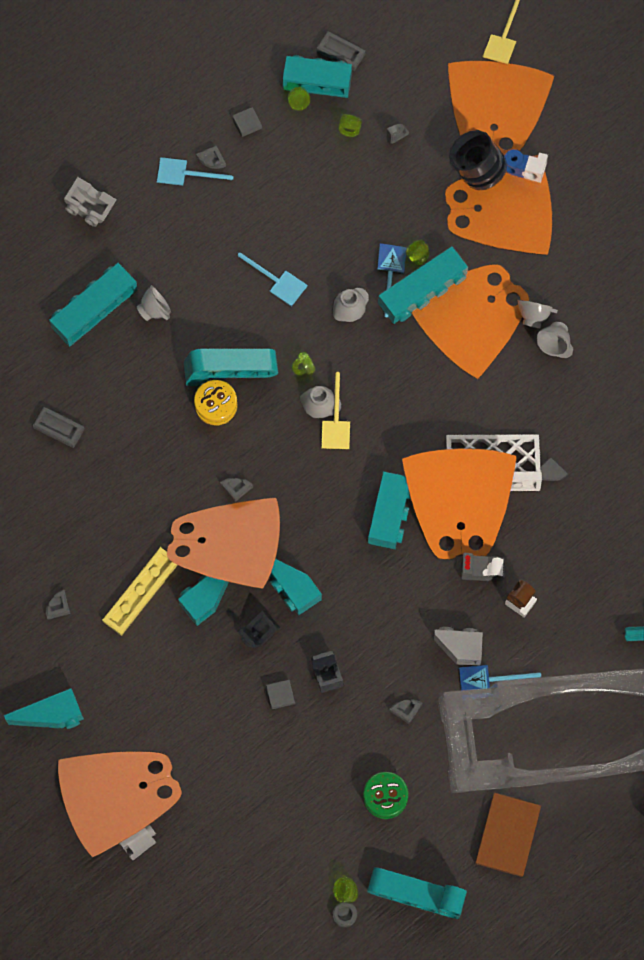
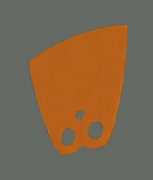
M461 61L448 63L452 106L460 136L469 131L480 130L486 132L504 156L509 150L520 151L541 115L554 76L538 69L502 62ZM492 124H496L498 126V129L496 131L490 129V126ZM504 137H508L513 141V147L509 150H504L499 146V141Z
M545 171L541 183L506 172L500 182L487 190L472 189L463 178L446 189V203L452 209L447 217L448 228L452 233L462 238L497 248L548 255L552 235V208ZM464 190L468 195L467 200L462 203L455 201L453 197L455 191ZM477 204L482 207V210L479 212L474 210V206ZM465 215L469 218L470 223L468 227L459 228L456 225L455 221L458 216Z
M487 265L467 271L466 279L458 285L454 283L448 287V291L444 295L433 297L429 300L430 303L421 310L417 308L411 313L428 337L448 358L478 379L509 341L522 319L519 306L509 305L506 302V296L514 292L520 296V300L529 301V295L521 286L514 285L510 281L509 273L502 266ZM491 273L500 274L502 278L501 283L497 286L490 285L487 280L488 275ZM488 296H495V301L493 303L488 302Z
M446 449L419 453L403 458L405 476L413 507L427 543L433 553L440 559H453L457 555H461L462 546V554L472 553L474 556H486L494 545L506 512L514 476L516 456L493 450ZM459 522H463L465 524V528L463 530H459L457 528V524ZM474 535H478L483 539V546L479 550H473L469 547V539ZM444 536H450L454 540V547L449 551H444L440 548L439 541Z
M268 498L217 506L179 517L172 523L171 534L174 536V539L168 546V559L183 568L212 578L264 588L274 565L279 542L280 514L277 499ZM183 523H192L194 530L191 533L183 534L180 532L179 528ZM204 537L206 541L199 543L198 538ZM179 546H188L190 553L185 557L177 556L175 551Z
M111 752L65 758L58 761L59 783L66 811L79 840L92 857L103 853L136 834L164 814L179 800L182 792L179 783L171 777L172 764L168 756L156 752ZM152 761H159L163 764V770L158 774H152L148 771V765ZM141 782L147 783V787L145 789H141L139 787V784ZM164 785L172 789V795L166 799H162L157 795L158 788Z

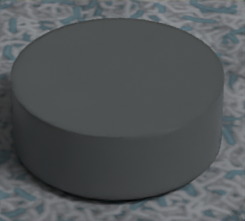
M340 902L333 910V919L340 927H350L357 919V910L350 902Z

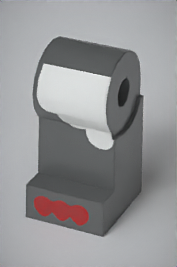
M463 553L461 579L499 581L505 579L506 559Z

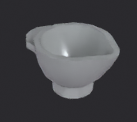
M152 285L143 295L141 304L137 306L140 315L146 321L151 318H164L166 320L170 318L171 310L169 305Z
M362 288L347 289L340 292L334 300V318L338 321L346 322L360 319L365 313L366 304L369 301L368 293Z
M517 300L520 313L524 318L523 325L540 328L541 323L547 320L551 312L557 313L558 311L547 305Z
M554 322L537 334L538 346L544 353L560 358H568L573 354L570 335L565 324Z
M315 386L300 396L304 410L313 418L323 419L327 416H334L335 396L325 386ZM339 399V411H340V410H341V402H340V399Z

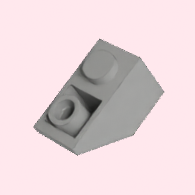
M440 627L439 630H435L434 641L455 664L480 666L482 632H477V629L473 628L454 631L451 627Z

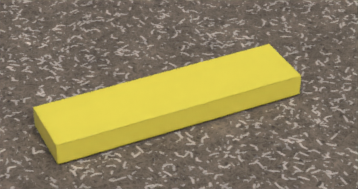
M161 547L103 618L102 621L121 636L176 568L177 564L168 559L167 551Z

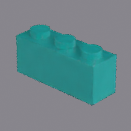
M299 55L286 56L283 90L348 98L352 77V64L344 61L331 62L322 58L307 59Z
M383 471L368 544L396 550L397 542L402 543L404 529H400L402 520L407 521L409 507H405L407 499H411L406 476Z

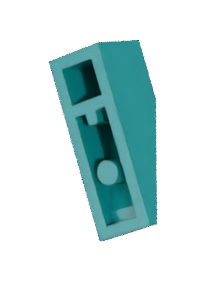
M72 688L4 715L8 725L49 728L66 727L70 729L80 724L79 721L84 720Z

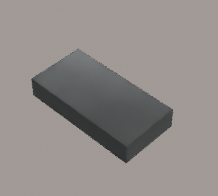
M327 31L317 47V52L336 62L344 61L352 64L353 71L356 70L366 54V50Z
M43 407L33 424L34 429L72 448L75 447L85 429L84 426L46 407Z

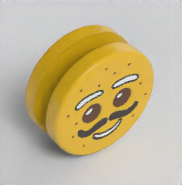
M210 380L203 383L197 389L194 397L196 413L202 421L210 425H222L229 422L237 411V396L233 387L222 380Z

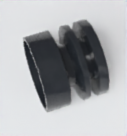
M473 130L464 133L455 140L450 148L449 159L451 165L472 189L487 190L500 182L506 173V157L486 132Z

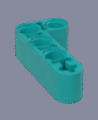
M273 349L193 350L184 360L186 385L199 386L207 382L209 378H267L276 376L278 374L276 351Z
M376 867L373 868L367 892L454 919L460 918L467 894L466 890L451 885L443 887Z

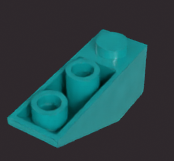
M275 559L270 574L273 580L270 582L277 593L282 592L286 597L284 602L291 612L295 610L299 616L322 600L321 592L307 574Z
M203 575L199 578L197 585L193 588L187 587L180 593L179 605L196 626L216 612L229 583L228 581Z

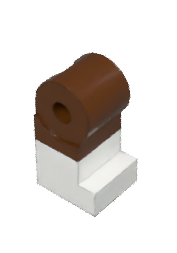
M519 580L508 594L505 604L522 617H525L537 601L533 597L536 590L527 582Z

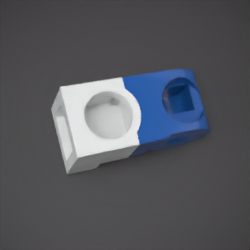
M514 149L509 150L505 154L507 161L506 172L508 174L541 183L547 165V154L539 153L538 158L523 155L520 151Z

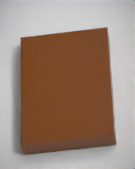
M494 793L475 864L523 877L541 806Z

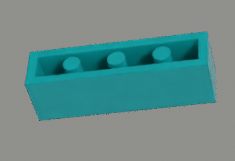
M450 247L378 296V304L393 324L399 320L403 322L417 308L421 310L430 303V299L435 296L440 297L448 291V287L454 283L458 285L466 279L468 266L455 249Z
M119 263L108 267L103 272L102 277L97 281L90 282L84 292L73 296L66 307L62 310L58 309L53 313L49 320L52 329L69 347L72 346L138 290L136 281Z

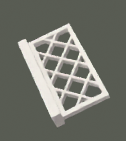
M446 435V449H452L451 442H461L466 446L464 449H476L473 447L475 444L484 442L489 446L486 450L502 452L497 445L501 442H507L512 448L506 453L512 454L517 450L524 456L521 461L515 464L510 491H540L542 473L540 470L539 435ZM524 442H534V449L527 453L520 445ZM528 460L535 466V471H525L521 466Z

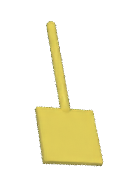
M515 0L502 37L491 34L483 55L484 58L505 64L509 63L516 41L507 39L506 36L520 0Z
M339 372L335 373L334 421H322L323 449H349L350 422L339 421Z

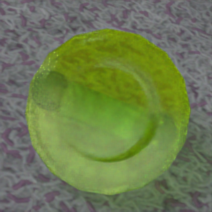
M295 87L288 94V102L294 110H303L310 103V95L305 88Z
M342 115L339 122V132L346 137L357 136L361 129L362 120L357 116ZM344 128L352 129V130H354V131L349 132V131H346Z
M424 240L413 242L406 250V255L416 265L424 264L430 253L429 247Z
M307 352L298 354V359L292 364L293 372L297 375L305 373L310 375L315 372L316 368ZM301 363L303 368L299 370L298 365Z
M344 877L337 879L333 888L336 900L339 902L356 901L358 888L354 880Z

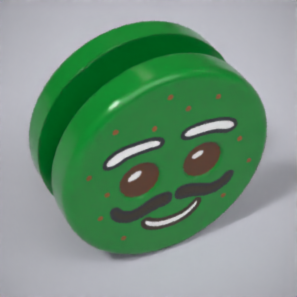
M377 773L367 781L364 787V804L367 810L377 818L391 819L397 817L407 805L408 788L404 780L395 773Z

